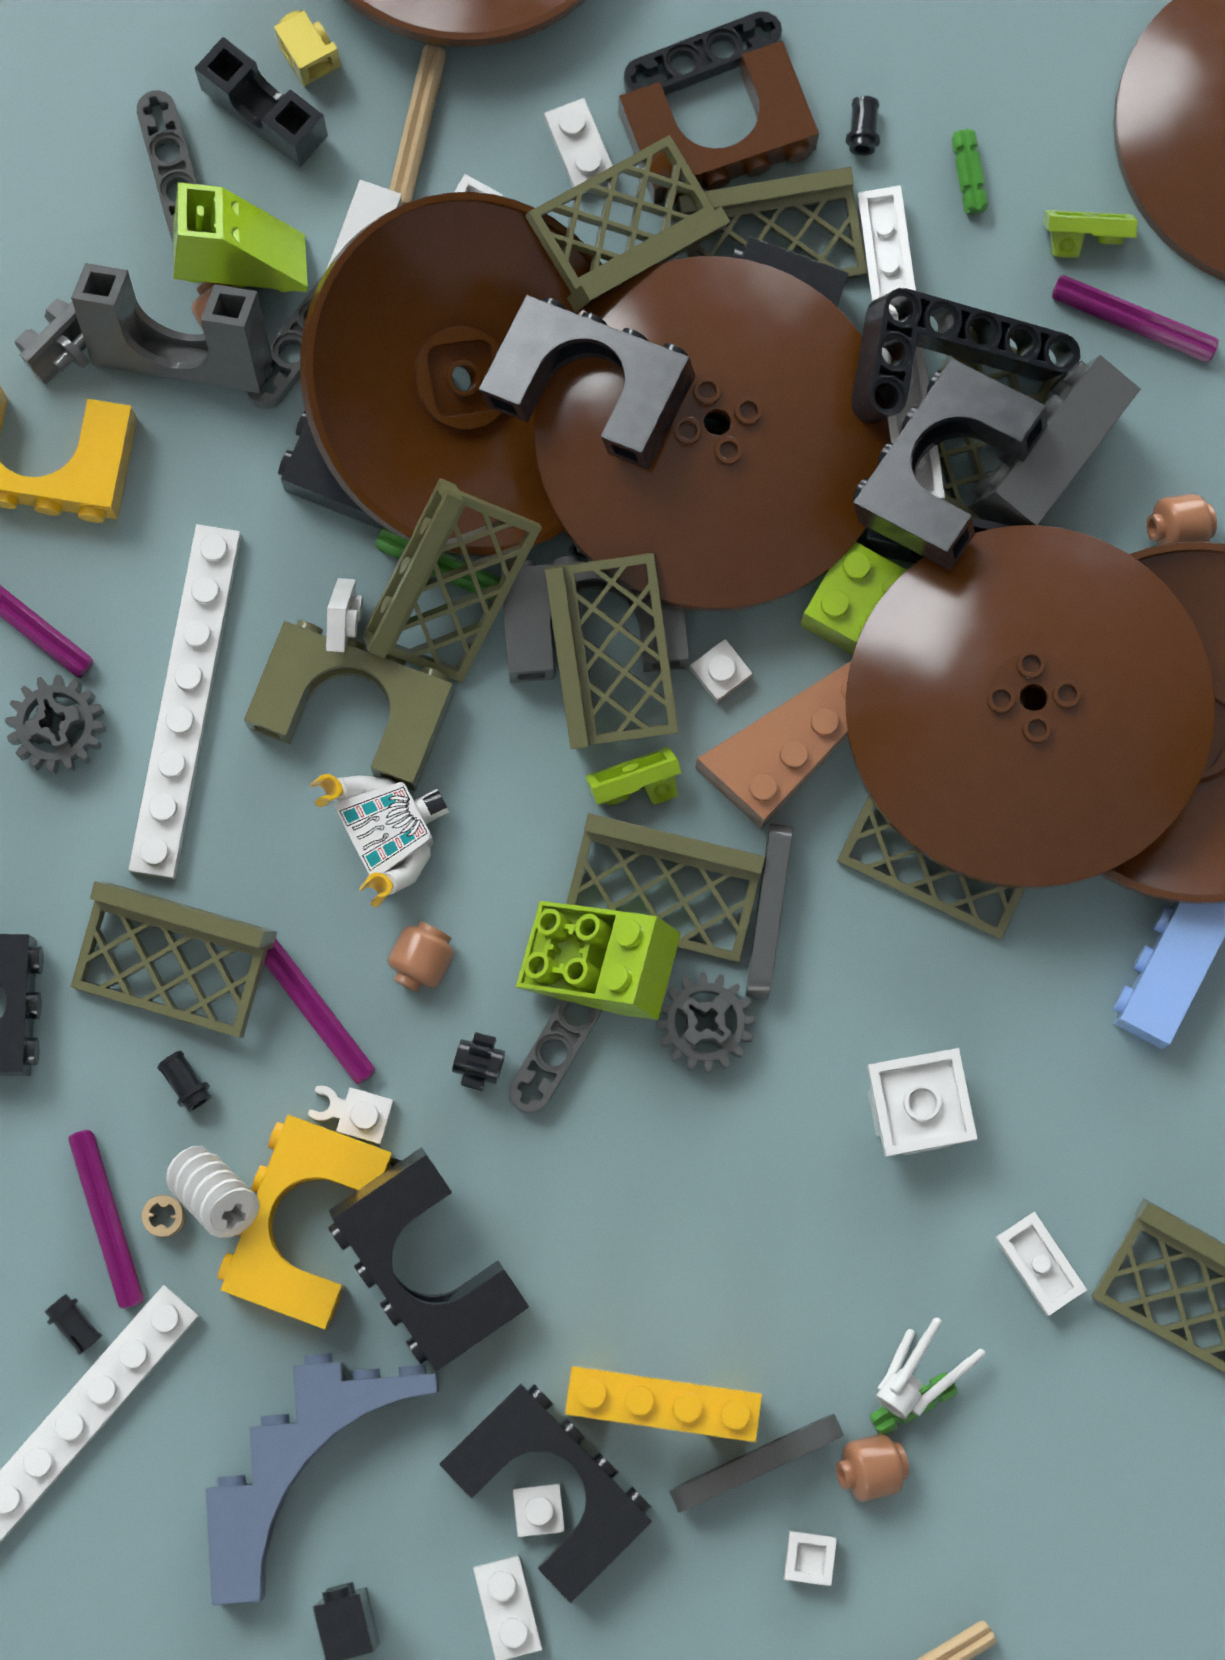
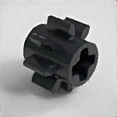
M475 1032L472 1042L464 1039L460 1040L452 1072L463 1075L460 1083L461 1086L483 1091L485 1081L497 1084L506 1051L495 1048L496 1037Z

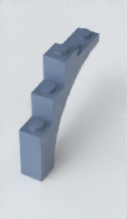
M332 1353L305 1355V1365L293 1366L297 1423H289V1414L261 1416V1426L249 1427L253 1483L246 1484V1475L217 1477L218 1486L206 1488L212 1605L259 1602L265 1598L266 1558L274 1524L291 1486L310 1459L339 1431L368 1412L404 1398L439 1392L438 1373L427 1374V1365L399 1367V1376L385 1378L380 1377V1368L352 1371L353 1380L345 1381L344 1362L333 1363Z

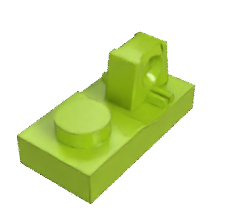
M1045 210L1043 225L1050 231L1052 255L1076 258L1080 256L1085 233L1098 236L1097 242L1123 244L1124 237L1136 238L1138 220L1132 214Z
M668 746L585 775V779L597 805L601 803L606 805L621 803L630 797V793L639 791L641 787H644L651 803L655 805L678 797L675 775L682 772L677 757Z

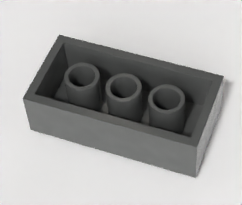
M1101 355L1087 364L1082 360L1079 361L1070 372L1062 374L1050 388L1049 392L1053 396L1045 404L1048 427L1026 460L1022 462L1001 452L998 459L1002 463L993 473L988 471L973 488L972 492L977 497L968 509L979 518L1010 526L1038 525L1141 388Z

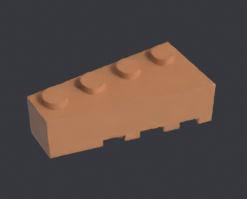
M851 661L697 758L695 769L760 829L764 827L848 737L845 697Z

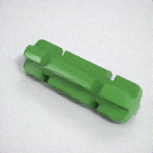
M973 129L958 130L953 134L952 146L954 154H957L955 163L960 191L964 196L962 197L964 211L969 215L980 214L987 210L989 203L987 192L983 188L985 181L980 153L976 151V146H978L976 132Z
M941 1373L930 1379V1384L927 1386L923 1384L919 1391L921 1395L926 1393L948 1373ZM955 1383L932 1400L922 1414L936 1407V1402L939 1400L942 1403L954 1397L958 1393ZM881 1407L871 1413L870 1420L878 1434L887 1435L898 1428L897 1424L902 1422L905 1425L919 1416L911 1411L906 1419H901L886 1408Z

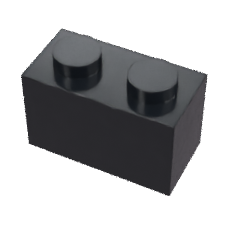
M348 1582L327 1588L325 1592H322L323 1599L313 1606L325 1660H346L374 1652L380 1644L367 1587L355 1590L354 1582Z

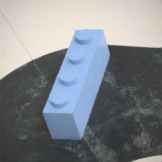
M1174 903L1172 908L1165 905L1153 927V930L1159 932L1153 947L1150 948L1145 945L1133 966V970L1139 972L1132 988L1124 985L1112 1009L1119 1012L1113 1024L1160 1049H1164L1171 1044L1225 937V903Z

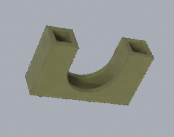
M298 620L296 625L284 621L245 715L244 721L248 729L291 744L306 704L320 685L340 676L365 678L376 684L385 693L390 702L389 721L371 764L373 776L391 778L396 783L404 782L408 789L416 791L454 695L453 684L447 681L448 676L430 667H424L422 671L405 666L406 661L389 654L385 658L364 651V644L350 637L345 652L326 651V636L321 635L323 630L320 627L303 620Z

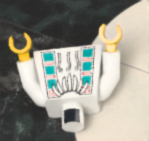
M323 774L310 783V787L320 786L326 792L325 796H321L314 801L316 806L324 807L333 800H338L333 805L369 874L359 887V890L363 891L365 888H373L378 893L370 903L372 907H379L388 895H392L416 882L431 857L430 847L434 844L426 824L449 813L438 789L413 801L404 782L396 783L391 778L361 775L336 778L331 774Z

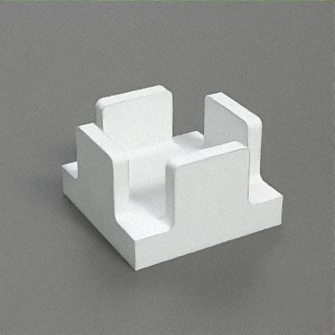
M959 1048L867 1065L871 1087L868 1091L876 1136L881 1137L884 1157L931 1151L977 1140Z

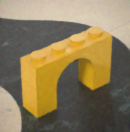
M1 386L0 436L8 402V397L6 396ZM87 399L77 449L72 458L56 472L40 477L23 476L7 469L0 460V507L16 509L17 504L34 506L35 511L50 516H59L61 511L78 513L80 519L94 523H103L105 518L118 520L138 421L132 406Z
M287 1114L285 1122H277L271 1133L268 1148L274 1149L268 1166L260 1165L252 1183L251 1191L257 1193L256 1196L259 1201L257 1217L246 1230L236 1235L240 1239L234 1255L226 1253L217 1279L223 1281L220 1291L329 1330L345 1286L301 1270L283 1257L276 1245L273 1234L275 1212L285 1195L293 1188L305 1182L325 1180L358 1191L389 1170L391 1167L390 1162L395 1155L392 1152Z
M572 1366L565 1415L756 1442L762 1394Z

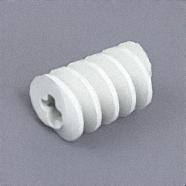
M192 1146L181 1151L167 1168L166 1182L168 1189L211 1235L219 1238L235 1236L246 1230L257 1217L259 1210L257 1196L249 1190L244 1182L231 1171L217 1154L210 1153L205 1147Z

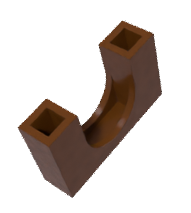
M783 40L742 54L740 75L757 118L753 130L743 140L728 147L709 148L688 139L678 128L661 83L658 82L619 95L618 113L633 153L636 154L670 135L701 188H706L708 191L723 188L730 183L731 179L746 174L748 177L762 175L769 171L772 165L787 160L788 163H797L811 156L812 152L816 151L819 132ZM663 151L652 157L649 172L671 178L673 167ZM643 162L638 164L640 169H642ZM647 181L646 187L652 203L657 205L666 202L668 188ZM676 191L674 204H677L679 196L687 194Z

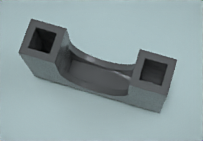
M85 263L71 300L92 365L255 393L261 392L273 357L257 291L214 284L201 317L204 334H187L174 331L157 323L141 309L136 300L128 270Z
M560 557L554 560V564L536 565V562L533 560H525L503 603L510 683L554 680L551 641L552 616L545 568L559 564L581 563L579 557ZM500 568V570H501V578H502V576H503L504 573H503V571H502V568ZM594 571L575 573L578 593L586 590H603L608 583ZM614 586L609 589L608 592L621 597L629 606L633 604L631 599ZM629 590V591H630L631 593H633L635 596H637V597L639 596V594H636V593L632 592L631 590ZM644 597L642 601L652 608L651 599ZM661 603L670 670L687 669L689 654L685 610ZM638 605L634 613L639 624L640 639L644 642L655 628L654 617ZM655 635V637L648 644V646H650L652 649L658 652L657 639ZM644 650L642 652L643 672L661 671L660 661Z

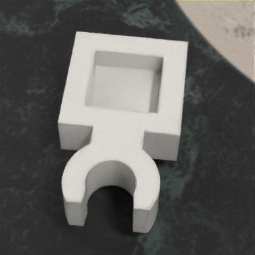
M316 1086L315 1092L319 1095L327 1096L330 1100V1105L324 1112L309 1109L308 1115L312 1119L319 1122H327L333 1118L340 1119L336 1132L382 1145L394 1100L349 1087L346 1100L340 1099L331 1088Z

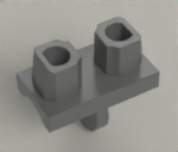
M55 299L46 309L44 317L49 322V325L40 334L36 333L33 329L25 330L15 340V345L21 352L19 356L45 385L59 371L62 372L72 361L81 368H84L89 363L88 358L82 352L86 348V344L73 303L68 304L60 299Z

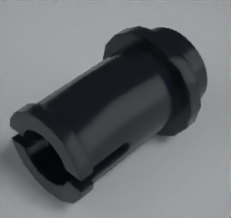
M861 96V106L859 105L860 99L858 97H855L851 103V132L846 135V143L851 153L860 156L873 154L875 148L880 144V136L876 133L879 101L871 96Z
M182 1051L171 1054L158 1064V1070L162 1072L179 1097L177 1101L179 1107L185 1106L187 1111L191 1112L211 1098L207 1091L210 1085L208 1082H201Z
M65 1294L45 1311L46 1315L50 1318L47 1323L49 1326L54 1323L77 1350V1354L81 1355L103 1335L95 1329L76 1306L79 1302L77 1298L71 1300Z

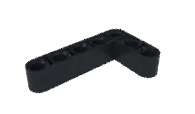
M897 288L873 300L867 308L852 393V408L855 415L866 423H876L900 413L905 408L908 398L916 346L1039 381H1047L1071 371L1080 361V348L1077 341L1066 333L908 288ZM889 304L897 310L898 321L891 316ZM930 316L936 320L938 332L932 328ZM970 327L976 332L978 343L972 339ZM1010 339L1016 344L1017 354L1011 349ZM882 347L889 352L891 364L884 360ZM1049 350L1053 352L1056 358V365L1050 359ZM875 391L879 392L884 400L883 408L876 403Z

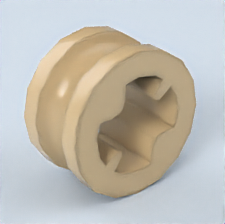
M167 1195L155 1196L148 1200L141 1214L145 1229L152 1235L163 1238L172 1237L179 1233L186 1220V1213L182 1203ZM160 1205L166 1209L173 1206L176 1215L170 1216L175 1219L171 1227L168 1228L163 1224L157 1227L154 1226L152 1218L157 1217V1215L152 1213L156 1206Z

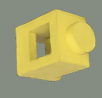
M300 10L290 12L281 19L278 25L274 26L278 46L303 87L341 67L338 48L335 43H330L329 37L319 21L312 24L304 10L302 12Z

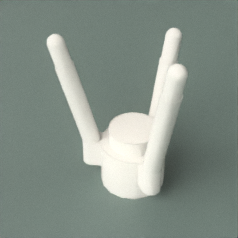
M940 1318L933 1319L905 1366L901 1369L915 1336L914 1330L908 1329L886 1376L877 1387L879 1392L875 1396L876 1400L884 1408L901 1419H906L911 1411L920 1417L932 1400L985 1356V1351L978 1349L926 1393L921 1395L919 1391L923 1384L912 1373L941 1326Z

